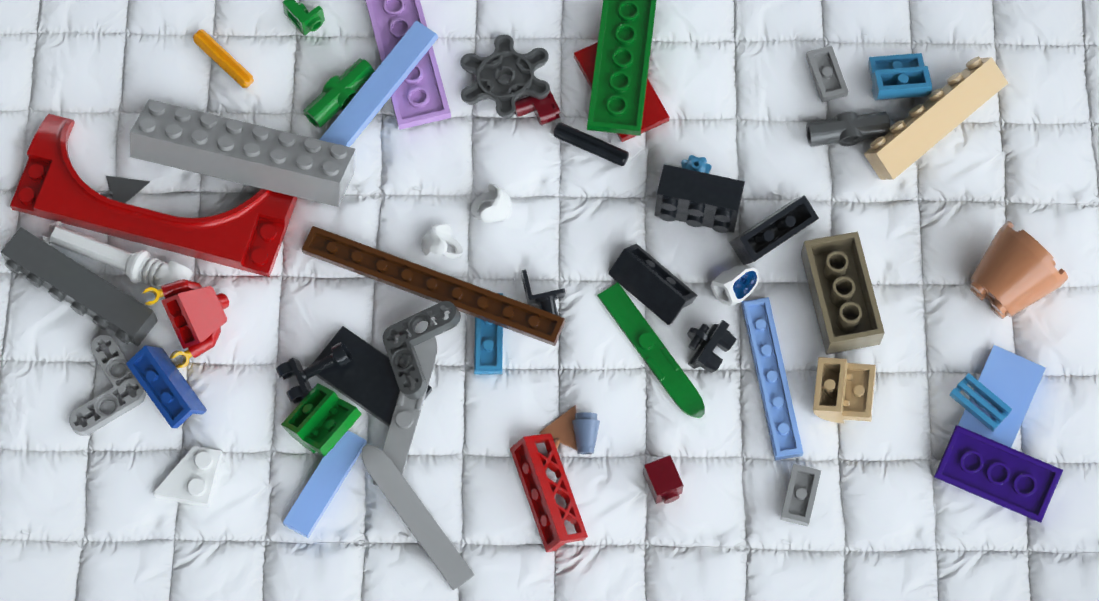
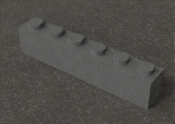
M20 227L1 251L6 261L4 265L15 274L22 272L27 276L26 279L37 288H40L41 285L49 290L48 293L59 302H62L63 299L71 304L70 307L81 316L85 314L93 318L92 321L103 330L107 328L116 332L114 335L125 344L131 342L139 346L158 321L152 309Z

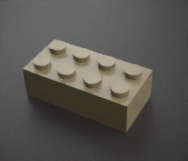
M858 231L804 241L801 257L826 355L880 345L885 332Z

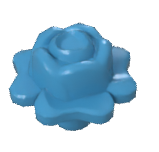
M690 155L688 160L684 159L681 161V166L684 169L708 174L712 169V166L706 163L705 157L698 158Z

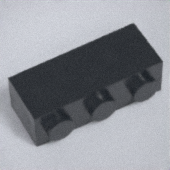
M804 195L787 203L729 243L742 264L746 265L755 262L818 220L819 217Z

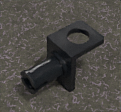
M526 269L522 270L521 278L528 305L536 304L539 305L541 310L558 315L555 301L564 298L565 289L532 295Z

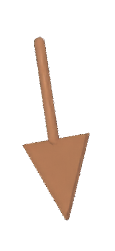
M576 405L539 432V434L551 433L553 440H555L556 448L561 443L577 450L572 420H575Z

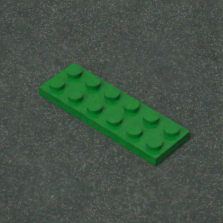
M603 0L587 130L641 135L657 0Z

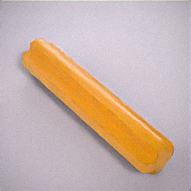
M200 29L193 35L194 42L242 88H248L253 83V76L209 34Z

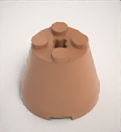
M1007 221L998 230L970 278L972 282L970 290L980 300L988 299L992 305L991 310L1001 319H1004L1006 316H1014L1060 288L1068 280L1065 270L1061 268L1058 271L1055 268L1054 257L1023 229L1018 232L1013 230L1014 225L1010 221Z

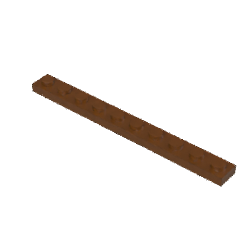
M312 226L301 249L303 254L433 302L450 301L460 312L552 346L556 345L566 322L565 318L315 226Z

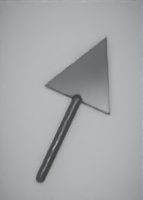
M106 176L110 191L100 194L105 197L112 196V200L126 203L149 184L150 181Z

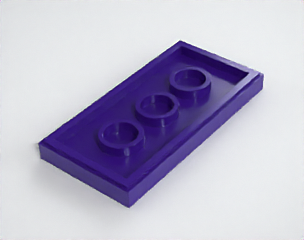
M955 425L934 478L1041 523L1063 470Z

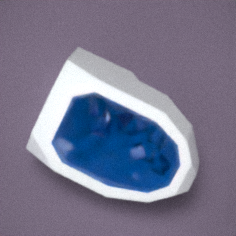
M748 265L734 266L728 271H722L712 281L710 286L714 296L721 303L733 306L752 294L758 285L760 277L758 271Z

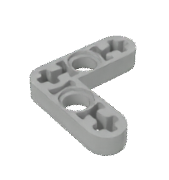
M99 335L93 339L91 350L113 387L71 413L69 417L70 426L80 436L92 434L137 407L144 401L146 396L145 390L126 365L128 361L115 340L109 335ZM102 344L109 346L108 349L113 358L108 360L105 353L101 351L100 346ZM122 364L126 367L125 373L119 377L112 376V367ZM131 387L136 390L137 394L133 398L128 395L127 391ZM118 394L124 402L122 406L120 405V402L116 397V395ZM113 401L115 403L114 410L108 414L102 413L100 406L103 402ZM92 409H95V412L100 419H95L94 415L91 412ZM84 417L87 419L88 425L83 427L79 424L78 419Z

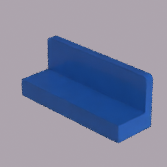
M145 345L126 363L171 428H178L192 414L203 415L207 411L163 348Z

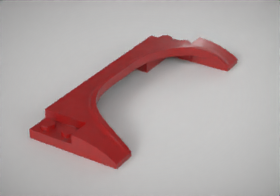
M48 114L45 117L27 151L29 159L11 201L10 207L12 210L270 277L298 197L261 189L241 205L224 213L203 218L177 217L118 202L91 189L74 170L68 154V139L75 121L53 114Z

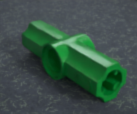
M359 58L340 77L336 75L329 79L323 87L322 93L303 110L309 122L315 127L321 128L340 109L343 111L375 72L371 64L365 59Z

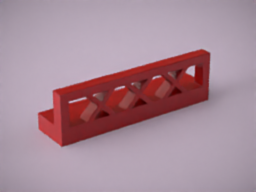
M552 434L522 437L510 448L546 553L556 551L565 543L585 540L588 535ZM536 443L545 444L548 452L546 457L538 452ZM547 467L555 472L556 482L547 477L545 472ZM556 493L564 498L566 503L565 509L556 503ZM565 520L574 525L576 533L567 534L564 525Z

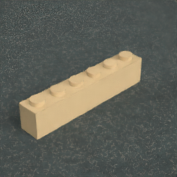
M978 56L966 63V69L955 73L947 79L948 84L931 92L924 104L913 107L908 112L909 116L906 119L894 123L889 128L890 132L871 142V148L864 155L880 180H894L1008 84L992 57L980 58Z

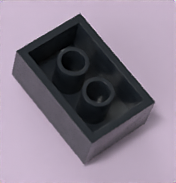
M664 164L656 196L654 216H658L660 219L668 222L675 220L686 222L687 225L692 227L705 226L713 228L714 231L719 233H734L745 181Z

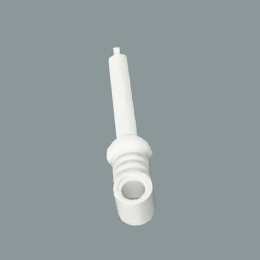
M60 221L49 224L54 228L50 238L42 237L44 242L50 246L55 244L125 271L130 281L135 284L144 282L157 289H161V285L181 279L190 281L193 276L191 270L177 262L169 261L166 263L151 257L149 252L145 250L133 254L61 227L62 223Z

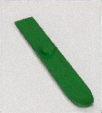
M617 282L598 294L597 297L675 404L690 417H703L705 406L697 389L620 284Z

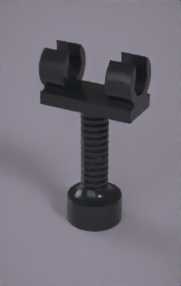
M343 342L331 348V355L326 356V358L319 360V362L312 364L304 370L300 361L295 358H291L288 362H284L276 368L279 377H283V380L294 375L297 378L299 386H295L287 391L290 402L293 401L294 404L299 403L312 390L308 381L311 377L316 376L335 364L343 367L353 361L349 349Z

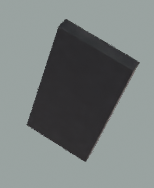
M342 326L312 364L331 355V348L340 342L347 346L353 361L343 367L339 364L330 366V368L325 371L323 370V372L316 376L390 427L400 389L389 357ZM428 385V389H427V392H426L425 399L427 398V396H428V395L431 393V391H432V387L429 386V385Z

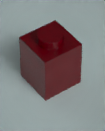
M671 455L644 465L643 475L656 504L662 501L664 504H668L680 498L679 495L682 494L684 485Z

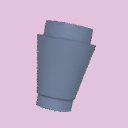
M575 413V420H572L578 454H594L600 421L597 420V413Z

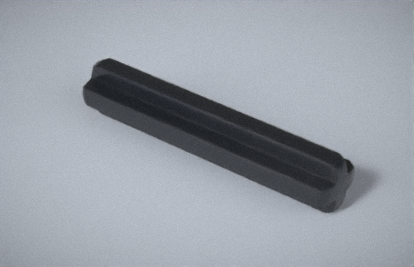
M559 122L554 129V137L617 165L624 166L629 158L628 151L562 122Z

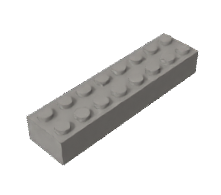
M150 99L130 131V157L336 207H339L354 175L356 148Z

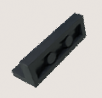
M638 244L625 248L609 271V275L667 325L672 324L681 310L692 304L698 296Z

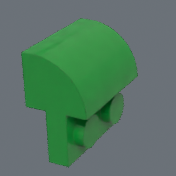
M317 383L281 425L312 453L318 452L326 456L362 413L357 407L340 399L334 391Z

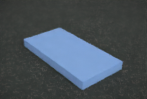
M994 345L978 381L1012 408V411L993 432L966 409L958 426L1011 448L1046 368ZM970 397L969 401H970L971 403H973L977 408H979L983 413H985V414H986L989 418H991L993 421L996 420V418H994V417H993L990 413H988L984 408H981V407H980L977 403H975V401Z

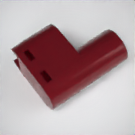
M549 91L548 96L544 99L528 96L515 101V115L517 118L534 112L540 125L560 118V110L551 91Z

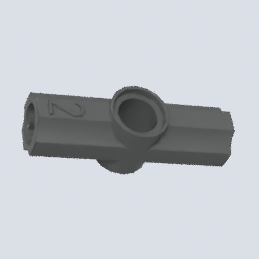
M886 111L857 115L855 112H844L835 116L834 119L807 122L806 124L807 140L810 147L839 143L841 146H853L860 143L863 139L885 136L890 132V119Z

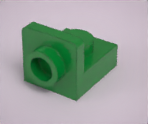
M284 0L282 2L285 15L304 36L311 31L318 30L325 21L324 12L320 6L308 12L301 2L297 3L295 0Z

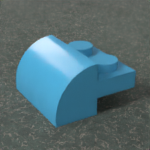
M922 53L869 57L868 66L872 80L871 92L874 100L926 97L931 94V78L928 66L924 65Z

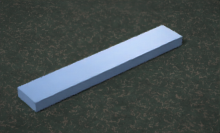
M416 20L319 140L350 147L439 38L437 34Z
M769 297L742 301V312L774 459L781 460L803 456L802 444Z

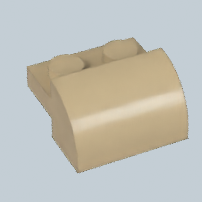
M818 357L813 404L814 414L821 419L837 423H844V420L871 422L876 365L847 363V359Z

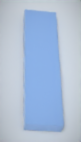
M347 431L334 448L322 458L283 521L284 526L306 538L310 537L361 454L362 448L366 446L367 441L350 431Z

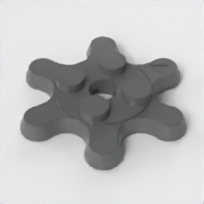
M500 35L494 41L495 50L490 56L480 57L469 53L461 58V67L466 72L476 75L474 83L462 89L461 98L468 105H474L484 99L494 100L498 115L508 119L515 113V101L523 96L544 99L548 96L550 91L548 82L536 78L534 72L547 63L549 54L544 48H535L526 54L517 53L513 49V38L509 35ZM503 74L512 76L510 82L508 80H500L499 77Z

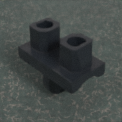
M721 320L719 324H713L710 330L706 324H702L699 329L690 328L687 335L692 341L688 347L691 350H696L688 365L694 369L702 367L711 373L717 371L723 359L716 355L713 350L718 346L724 352H727L737 340L727 330L730 324Z

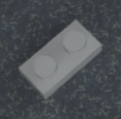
M828 46L806 52V60L821 101L826 102L846 97L848 89L833 47Z
M793 464L780 520L809 526L822 470Z

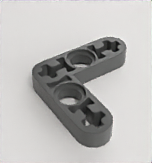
M450 301L440 302L389 326L383 333V343L398 387L409 399H419L427 390V382L414 346L454 328L460 322V312ZM449 311V318L444 320V312ZM432 317H435V322L437 323V325H435V323L431 319ZM421 321H427V329L422 333H416L415 328L417 324ZM407 329L412 335L411 337L408 336L409 333L406 331ZM399 334V342L394 343L395 335ZM404 356H411L410 364L405 368H399L400 359ZM409 375L417 382L413 390H410L411 382L407 377Z

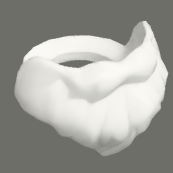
M490 183L488 185L489 192L480 195L473 201L470 209L473 217L486 223L509 219L512 212L511 198L504 189ZM494 200L490 207L481 210L480 214L478 213L482 203Z
M434 224L431 227V231L422 239L421 248L424 255L427 256L432 252L433 254L444 255L449 258H459L461 256L463 248L457 240L451 237L452 228L449 224ZM447 244L454 248L455 253L446 252Z

